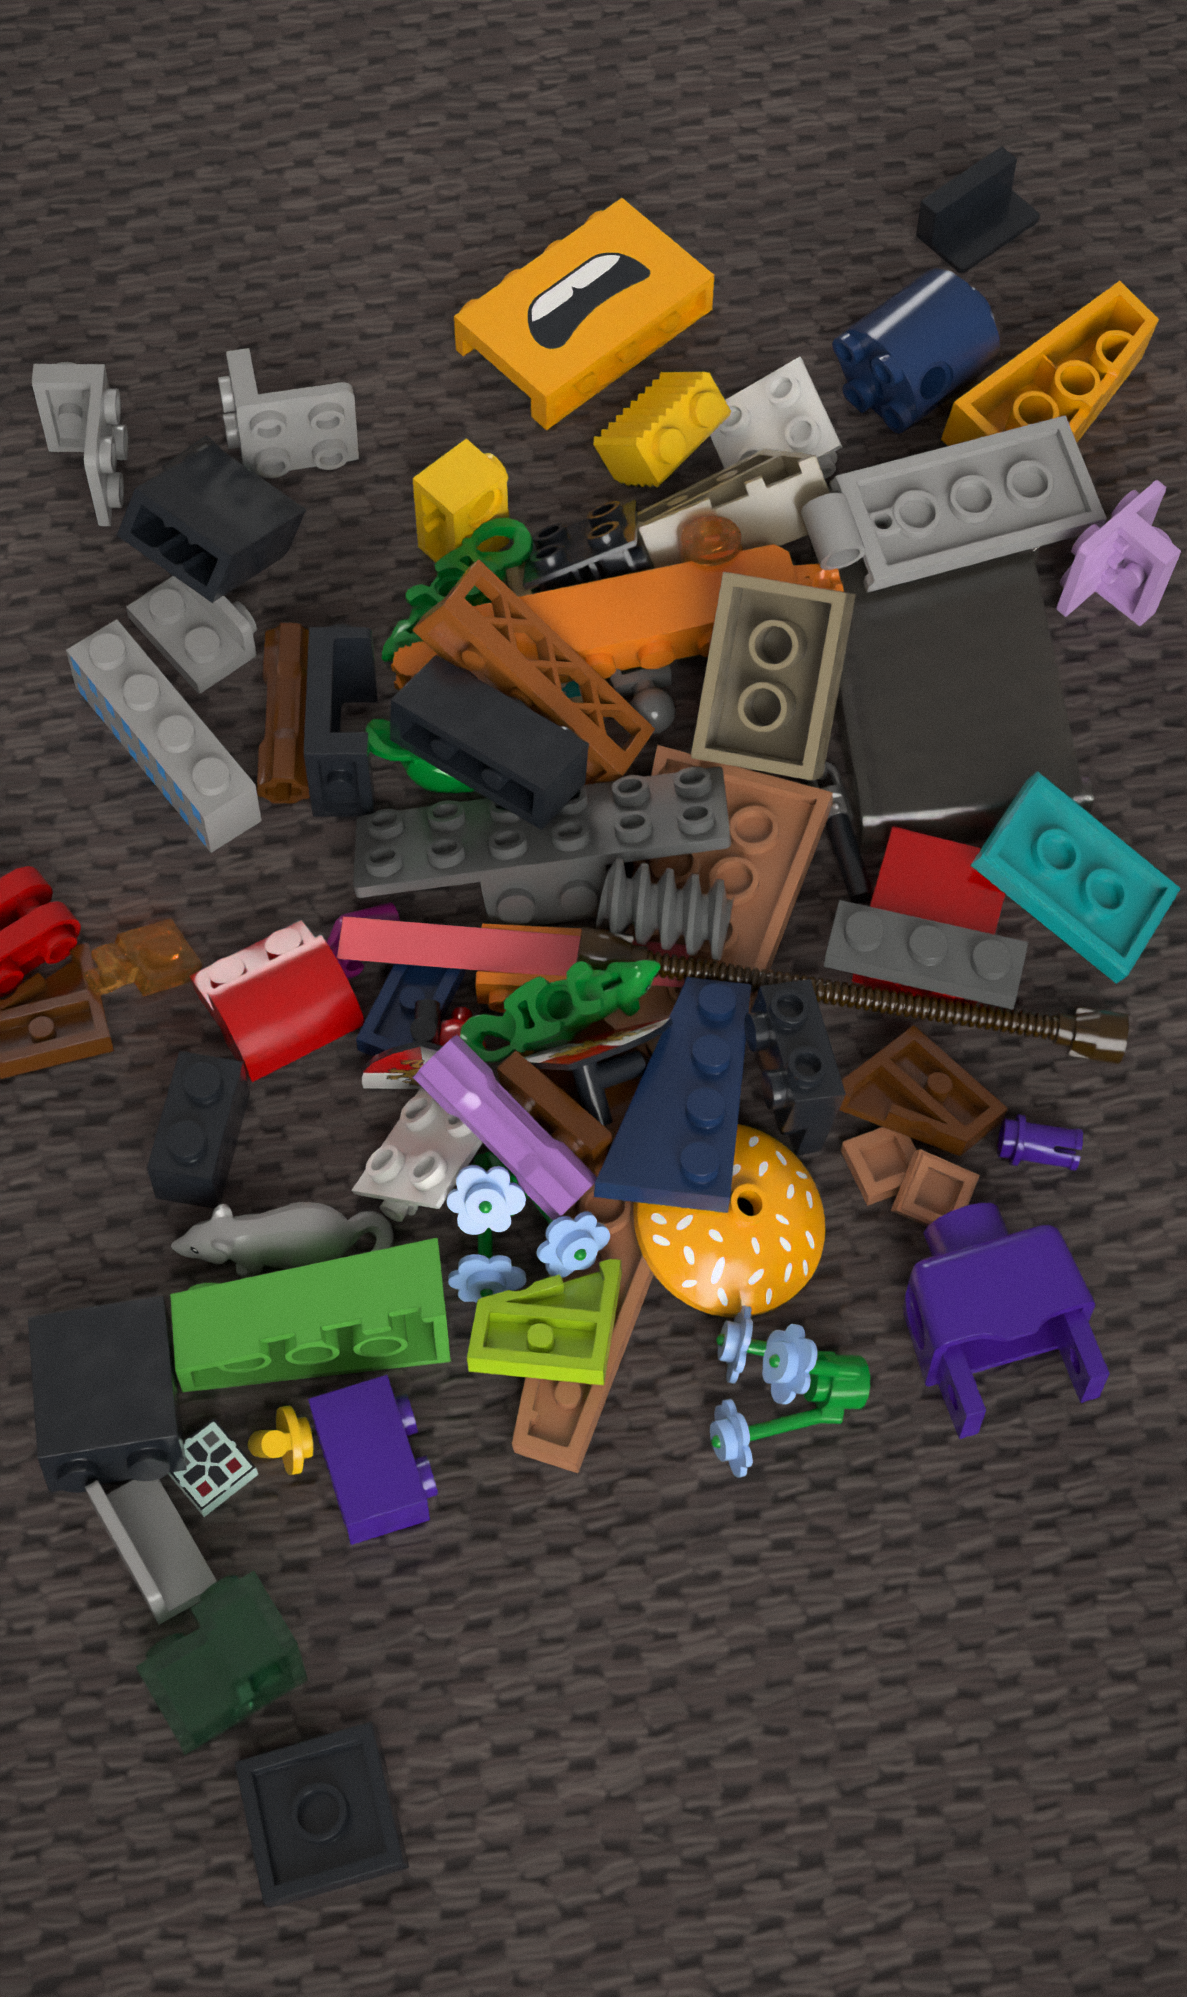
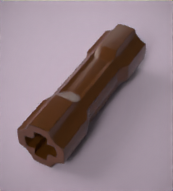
M280 623L276 628L265 631L263 680L267 687L265 737L258 749L256 790L257 796L263 797L271 803H297L300 800L310 798L304 760L309 630L298 623Z

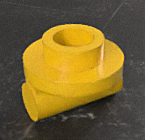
M292 1406L279 1407L276 1413V1430H259L254 1432L248 1440V1449L252 1455L259 1458H279L282 1456L287 1474H300L303 1470L304 1459L313 1456V1438L309 1422L306 1417L297 1418Z

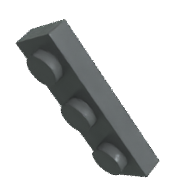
M839 900L825 955L824 967L1014 1009L1029 942Z

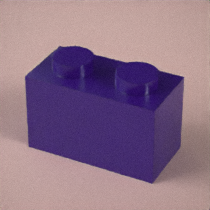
M384 1375L309 1398L313 1423L350 1544L353 1545L429 1521L427 1498L437 1496L438 1491L427 1456L416 1459L413 1457L407 1436L418 1433V1429L407 1394L394 1397L388 1375Z

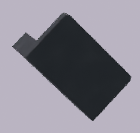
M1003 146L921 200L916 236L958 273L967 272L1039 222V212L1012 190L1017 158Z

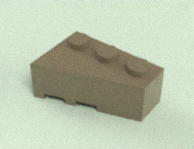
M763 449L638 512L637 546L633 548L641 545L644 546L651 563V568L646 570L772 544L782 546L808 535L801 516L803 506L819 496L830 493L816 455Z

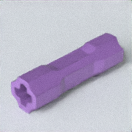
M457 1034L437 1051L413 1077L448 1114L458 1117L516 1176L518 1185L522 1187L524 1192L552 1220L562 1216L595 1183L596 1175L563 1142L553 1139L496 1081L492 1069Z

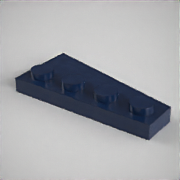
M692 977L686 978L669 1016L673 1024L660 1036L595 1181L594 1197L728 1213L746 1044L744 1020L746 1013H749L751 984Z

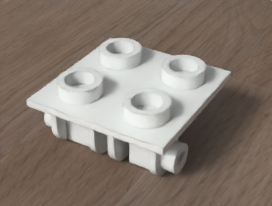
M801 357L796 358L725 400L731 410V414L710 435L724 468L763 449L816 455L824 479L830 477L836 471L837 454L835 451L842 448V445Z
M420 1088L415 1097L410 1099L403 1107L399 1121L382 1146L368 1159L366 1170L351 1191L355 1195L384 1199L380 1210L387 1217L397 1222H402L406 1214L414 1215L418 1210V1206L440 1209L447 1195L456 1184L458 1172L469 1165L483 1142L458 1117L448 1114L425 1089Z

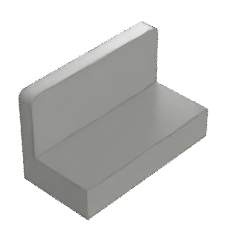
M159 1479L154 1481L132 1480L105 1495L98 1480L85 1487L98 1517L158 1625L220 1590L217 1580Z

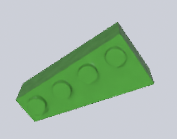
M438 1238L221 1284L201 1283L190 1287L187 1291L170 1294L175 1371L182 1392L451 1362Z

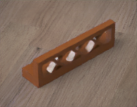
M479 559L469 566L448 595L426 612L412 629L441 658L457 667L471 671L482 682L506 696L521 700L532 711L558 726L571 729L580 739L589 743L584 785L615 782L623 777L655 730L642 715ZM474 585L492 601L494 617H483L465 599ZM514 633H525L536 643L539 660H528L517 649ZM559 675H569L580 685L583 703L572 702L562 692ZM603 717H613L631 734L622 749L606 734Z

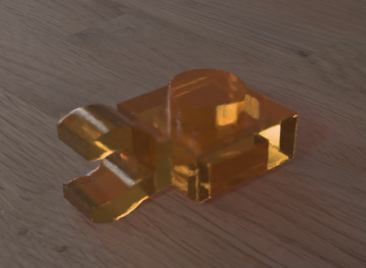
M170 918L119 933L114 943L105 944L92 950L91 956L98 967L85 971L83 977L95 995L107 994L119 987L134 983L144 997L190 982L189 976L200 971L203 964Z

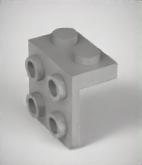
M250 349L226 351L229 376L218 377L223 412L234 411V413L223 414L228 449L240 448L242 464L256 475L265 478H277L285 475L290 470L315 466L324 470H332L343 466L347 461L358 460L355 397L353 388L349 383L341 382L258 394Z
M72 362L33 364L32 387L49 452H84V466L98 525L111 526L112 508H122L124 503V480L122 472H116L117 460H127L128 457L127 426L119 425L121 417L119 389H110L105 364H75Z

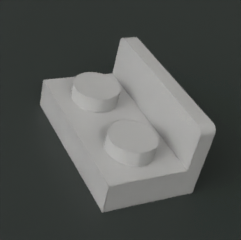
M174 576L126 606L128 618L198 694H201L257 656L253 637L257 627L253 617L239 601L231 603L225 596L211 603Z

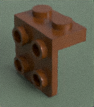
M602 1019L592 1023L575 1036L573 1041L616 1029ZM633 1047V1048H631V1049H629V1050H627V1051H624V1052H621V1053H619V1054L613 1055V1056H611V1057L605 1058V1059H603V1060L597 1061V1063H600V1062H603V1061H606V1060L615 1058V1057H617V1056H620V1055H623V1054H626V1053H629V1052H632V1051H635V1050L639 1051V1052L641 1053V1055L643 1056L644 1061H645V1064H646V1067H647V1065H648V1063H649V1061H650V1058H649L647 1055H645L641 1050H639L637 1047ZM515 1051L497 1068L500 1085L553 1139L563 1142L598 1177L642 1076L604 1089L613 1122L603 1126L582 1108L572 1070L537 1069Z

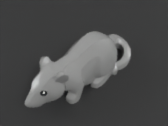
M297 1202L261 1214L233 1216L230 1207L227 1204H221L214 1209L211 1219L192 1226L185 1235L175 1240L171 1247L182 1256L198 1258L214 1264H223L230 1259L237 1263L236 1272L239 1276L252 1277L260 1274L264 1265L287 1270L343 1258L345 1252L365 1233H371L377 1239L372 1251L390 1248L393 1246L394 1234L391 1223L381 1213L375 1211L360 1212L347 1220L342 1213L330 1206L313 1202Z

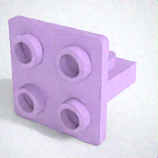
M1155 480L1142 493H1138L1136 490L1129 492L1115 507L1111 515L1112 519L1101 528L1096 524L1091 525L1077 539L1071 550L1075 555L1073 564L1060 580V585L1064 589L1056 609L1062 615L1068 616L1094 592H1097L1139 626L1156 613L1181 553V550L1172 543L1169 536L1163 530L1152 526L1167 488L1160 481Z

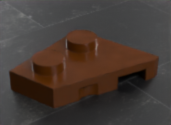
M89 943L80 944L70 950L72 961L47 979H44L37 973L19 985L12 996L0 1000V1079L114 1051Z
M914 1025L842 1079L846 1096L839 1109L845 1113L961 1156L1001 1124L1008 1110L1003 1103Z

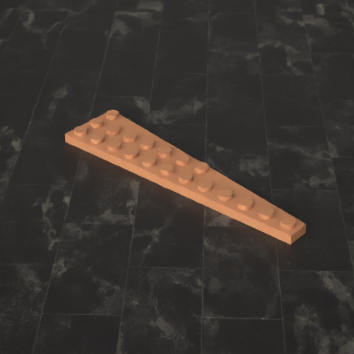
M657 745L651 776L676 773L688 767H721L723 769L731 846L727 849L633 861L632 877L641 863L649 864L651 883L657 884L666 868L674 869L676 888L682 889L692 873L699 874L701 893L706 895L716 879H723L727 899L732 900L734 897L721 961L712 959L709 940H705L696 956L689 955V957H693L694 961L697 958L702 959V962L709 960L710 964L713 961H717L718 965L721 962H725L726 966L731 963L734 964L735 968L737 965H742L743 969L746 966H749L751 970L754 967L758 968L759 971L766 969L768 973L833 804V792L741 767L693 759L689 753ZM631 924L625 934L634 935L633 941H636L634 925ZM656 929L648 942L661 943L659 930ZM680 935L675 944L685 945L684 935ZM651 985L647 993L639 998L640 1009L636 1014L627 1016L621 1009H618L604 1018V1020L617 1030L637 1024L667 1019L682 988ZM757 990L754 993H750L749 1013H751L756 1000ZM661 1034L636 1047L651 1059ZM595 1183L562 1216H569L574 1219L582 1212H591L597 1219V1223L604 1224L609 1230V1242L602 1250L597 1252L596 1261L591 1267L585 1270H574L570 1275L561 1279L563 1282L590 1275L600 1271L599 1262L608 1259L621 1260L622 1276L604 1385L525 1377L512 1440L514 1453L578 1473L654 1275L638 1245L633 1219L634 1202L594 1197Z

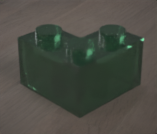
M255 1571L241 1579L237 1575L225 1577L208 1587L200 1596L201 1602L190 1608L198 1629L185 1637L182 1633H175L160 1640L147 1651L145 1655L147 1660L135 1666L143 1684L184 1755L308 1680L298 1643Z

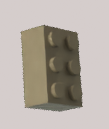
M723 572L691 758L812 781L822 778L856 594Z

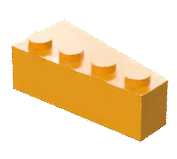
M1118 281L957 399L951 409L941 440L947 446L1066 415L1075 440L1078 443L1142 359L1159 319L1121 281Z

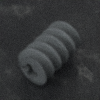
M616 858L605 879L596 929H600L606 919L609 920L610 932L626 933L629 926L633 924L636 942L641 945H646L657 929L659 930L662 949L669 951L680 935H684L687 954L696 956L705 940H709L712 959L721 961L734 897L732 900L727 899L723 879H716L707 895L702 894L699 874L694 873L690 875L682 889H677L674 869L666 868L658 883L653 884L651 883L649 864L641 863L632 879L626 878L624 860Z

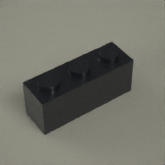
M435 655L391 699L390 740L541 830L585 784L589 743L580 739L571 729L556 725L529 709L521 700L506 696L479 680L471 671L457 667L438 655Z

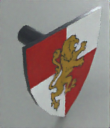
M430 999L415 1002L414 1021L410 1028L412 1043L386 1050L375 1055L364 1064L362 1071L363 1088L424 1089L413 1077L443 1047L439 1045L440 1002Z
M671 1018L637 1024L575 1040L524 1058L537 1069L572 1070L582 1108L603 1126L611 1124L613 1119L604 1089L643 1076L646 1064L643 1056L637 1050L597 1063V1061L645 1043L665 1032L673 1023Z

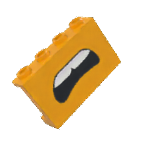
M621 198L604 211L600 210L592 214L584 225L564 239L552 242L543 254L523 268L511 271L499 285L482 297L467 302L459 313L454 316L456 351L463 357L473 349H476L531 398V417L545 430H548L710 312L713 308L714 274Z

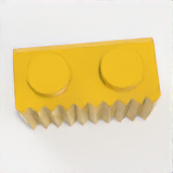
M660 372L659 379L652 381V387H645V394H638V400L631 401L630 408H623V415H616V422H609L608 429L601 430V437L594 436L593 445L612 477L621 484L625 483L627 486L633 484L635 487L638 485L642 487L645 485L649 487L655 485L658 488L730 416L731 410L710 373Z

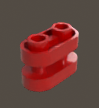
M21 867L0 878V998L13 992L22 983L24 975L44 962L55 964L70 955V950L77 945V937L81 930L79 921L64 903L59 901L50 902L53 890L35 867Z

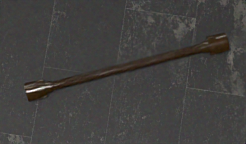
M582 927L576 963L583 961L591 964L593 970L606 971L609 964L615 962L653 960L661 965L655 977L659 974L660 978L665 979L668 976L669 980H673L676 977L677 981H682L683 978L686 981L687 977L751 984V993H754L756 990L758 992L760 986L808 979L806 975H802L800 978L798 974H794L791 977V973L783 975V972L778 971L775 974L774 970H770L767 973L766 969L759 971L756 967L751 970L749 966L743 969L742 965H737L735 968L734 964L730 963L726 966L725 962H721L718 965L717 961H713L710 964L709 960L702 962L700 958L694 961L693 957H689L686 960L685 956H680L678 959L675 954L670 957L668 953H664L661 956V952H656L653 955V951H648V947L632 945L634 935L612 933L588 927ZM811 976L809 978L811 979L818 1003L821 1000L823 1004L830 1002L832 1006L838 1003L839 1007H844L846 1004L847 1008L854 1006L855 1009L859 1010L862 1007L864 1011H868L870 1008L871 1012L879 1010V1013L883 1014L887 1011L888 1015H892L895 1012L896 1016H900L903 1013L904 1017L911 1015L912 1018L916 1019L919 1016L920 1020H924L927 1017L928 1021H933L935 1018L936 1022L943 1020L945 1024L951 1021L952 1025H957L959 1022L960 1026L967 1024L970 1028L975 1025L977 1029L984 1027V1030H990L991 1028L992 1031L1000 1030L1001 1033L1006 1031L1009 1034L1016 1032L1017 1035L1024 1033V1036L1027 1037L1032 1034L1033 1038H1038L1040 1035L1041 1039H1046L1048 1036V1039L1052 1040L1053 1044L1067 1046V1056L1120 1064L1127 1045L1129 1018L1126 1013L1075 1006L1073 1015L1058 1013L1050 1018L1049 1014H1044L1042 1017L1041 1013L1034 1015L1032 1011L1026 1014L1025 1010H1020L1018 1013L1017 1009L1010 1011L1009 1008H1003L1002 1010L1000 1006H996L994 1009L993 1005L986 1007L985 1004H979L978 1006L975 1002L971 1004L968 1001L961 1003L960 1000L953 1002V999L950 998L945 1001L944 997H940L937 1000L936 996H931L929 999L928 995L921 997L919 993L913 996L912 992H907L905 995L904 991H899L897 994L894 989L889 992L887 988H883L881 991L880 987L872 989V986L869 985L864 988L863 984H859L856 987L855 983H851L848 986L847 982L840 984L838 980L832 983L831 979H827L824 982L823 978H818L817 981L815 977Z

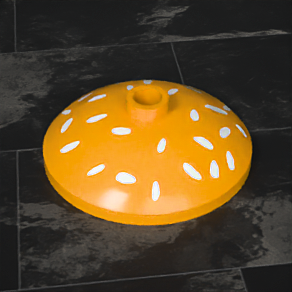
M737 1124L728 1213L634 1202L633 1206L634 1227L638 1245L653 1274L678 1299L695 1309L711 1315L735 1318L738 1312H741L743 1306L751 1307V1316H756L783 1305L794 1297L810 1280L818 1266L824 1247V1209L818 1189L808 1170L795 1154L781 1142L760 1130ZM738 1198H745L752 1204L753 1216L745 1215L740 1211L737 1205Z

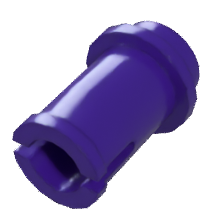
M1020 1114L1016 1116L1015 1120L1005 1118L1002 1120L997 1143V1156L1008 1158L1009 1165L1018 1166L1021 1160L1065 1167L1068 1170L1074 1171L1078 1168L1081 1156L1075 1155V1150L1055 1146L1082 1150V1129L1075 1128L1073 1130L1026 1122L1025 1115Z

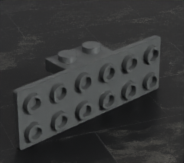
M688 767L676 773L646 777L629 775L619 778L615 782L583 785L542 830L488 798L463 802L447 800L432 806L405 810L382 809L372 814L359 816L356 824L353 876L355 896L364 898L480 882L489 924L538 926L597 918L602 891L608 874L607 865L613 864L616 858H622L624 862L727 849L731 846L723 769L721 767Z

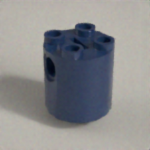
M939 268L922 274L836 337L832 342L833 350L839 359L847 383L842 388L846 400L861 413H864L869 408L873 409L884 419L887 426L898 434L909 429L993 366L1000 355V337L990 305L985 297L953 272Z

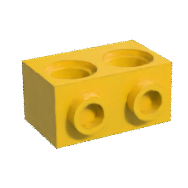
M465 439L413 478L418 547L435 563L449 552L462 546V540L464 538H471L474 531L481 524L495 518H509L508 474L498 458L491 453L484 454L468 439ZM494 536L482 542L477 548L481 552L499 551L509 543V538Z

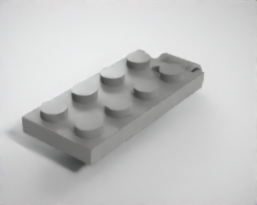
M1066 415L837 475L829 483V494L809 501L801 510V516L820 568L824 570L840 569L863 558L869 573L863 581L867 593L1080 536L1093 524L1101 528L1107 519ZM884 524L888 529H880L877 525Z

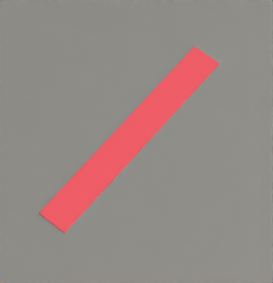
M343 916L337 959L489 972L567 976L566 972L577 961L580 936ZM636 941L632 943V945L648 947V951H653V955L656 952H661V956L664 953H668L670 957L673 954L677 955L678 959L680 956H685L686 960L689 958L686 945L674 944L669 951L662 949L661 943L647 942L646 945L637 944ZM658 974L657 977H654L652 985L682 988L685 981L684 978L682 981H677L676 977L673 980H669L668 976L663 979Z

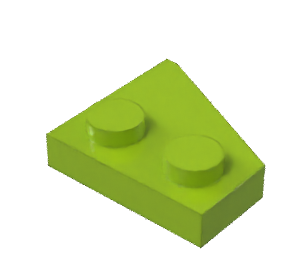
M608 1259L599 1262V1272L567 1282H563L559 1274L536 1281L530 1287L521 1291L506 1290L478 1299L467 1354L469 1372L604 1385L622 1276L621 1260Z

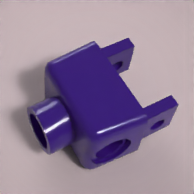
M977 1203L961 1207L937 1218L927 1226L923 1234L932 1257L919 1261L912 1268L903 1303V1313L925 1385L927 1387L939 1385L959 1439L978 1434L986 1413V1408L973 1373L1059 1349L1080 1403L1100 1397L1110 1373L1089 1324L1095 1308V1302L1062 1234L1057 1228L1051 1225H1040L1009 1234L998 1206L992 1203Z

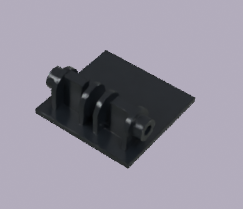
M636 499L623 505L619 501L604 503L591 510L587 514L588 519L568 527L564 523H555L534 534L533 552L529 559L525 561L523 578L525 590L539 585L531 589V593L535 594L574 586L575 582L570 572L573 573L578 585L588 583L589 580L583 569L587 565H589L595 581L607 579L599 560H602L609 578L642 572L651 568L650 559L644 546L641 545L633 548L637 546L638 504Z

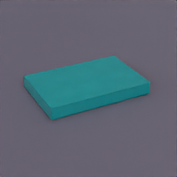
M1038 771L1027 779L970 865L1116 984L1129 975L1181 889Z

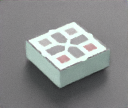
M215 1418L184 1441L187 1470L168 1473L203 1517L258 1475L255 1465Z

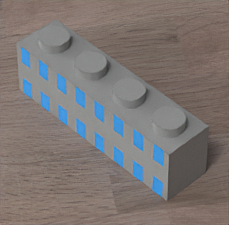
M117 619L66 650L76 689L211 853L262 821L254 782Z

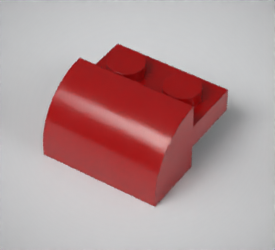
M302 920L285 929L275 931L269 937L233 955L219 959L212 965L189 976L199 999L220 1027L231 1053L237 1061L244 1063L245 1072L252 1082L362 1027L365 1022L353 989L334 953L321 935L315 938Z

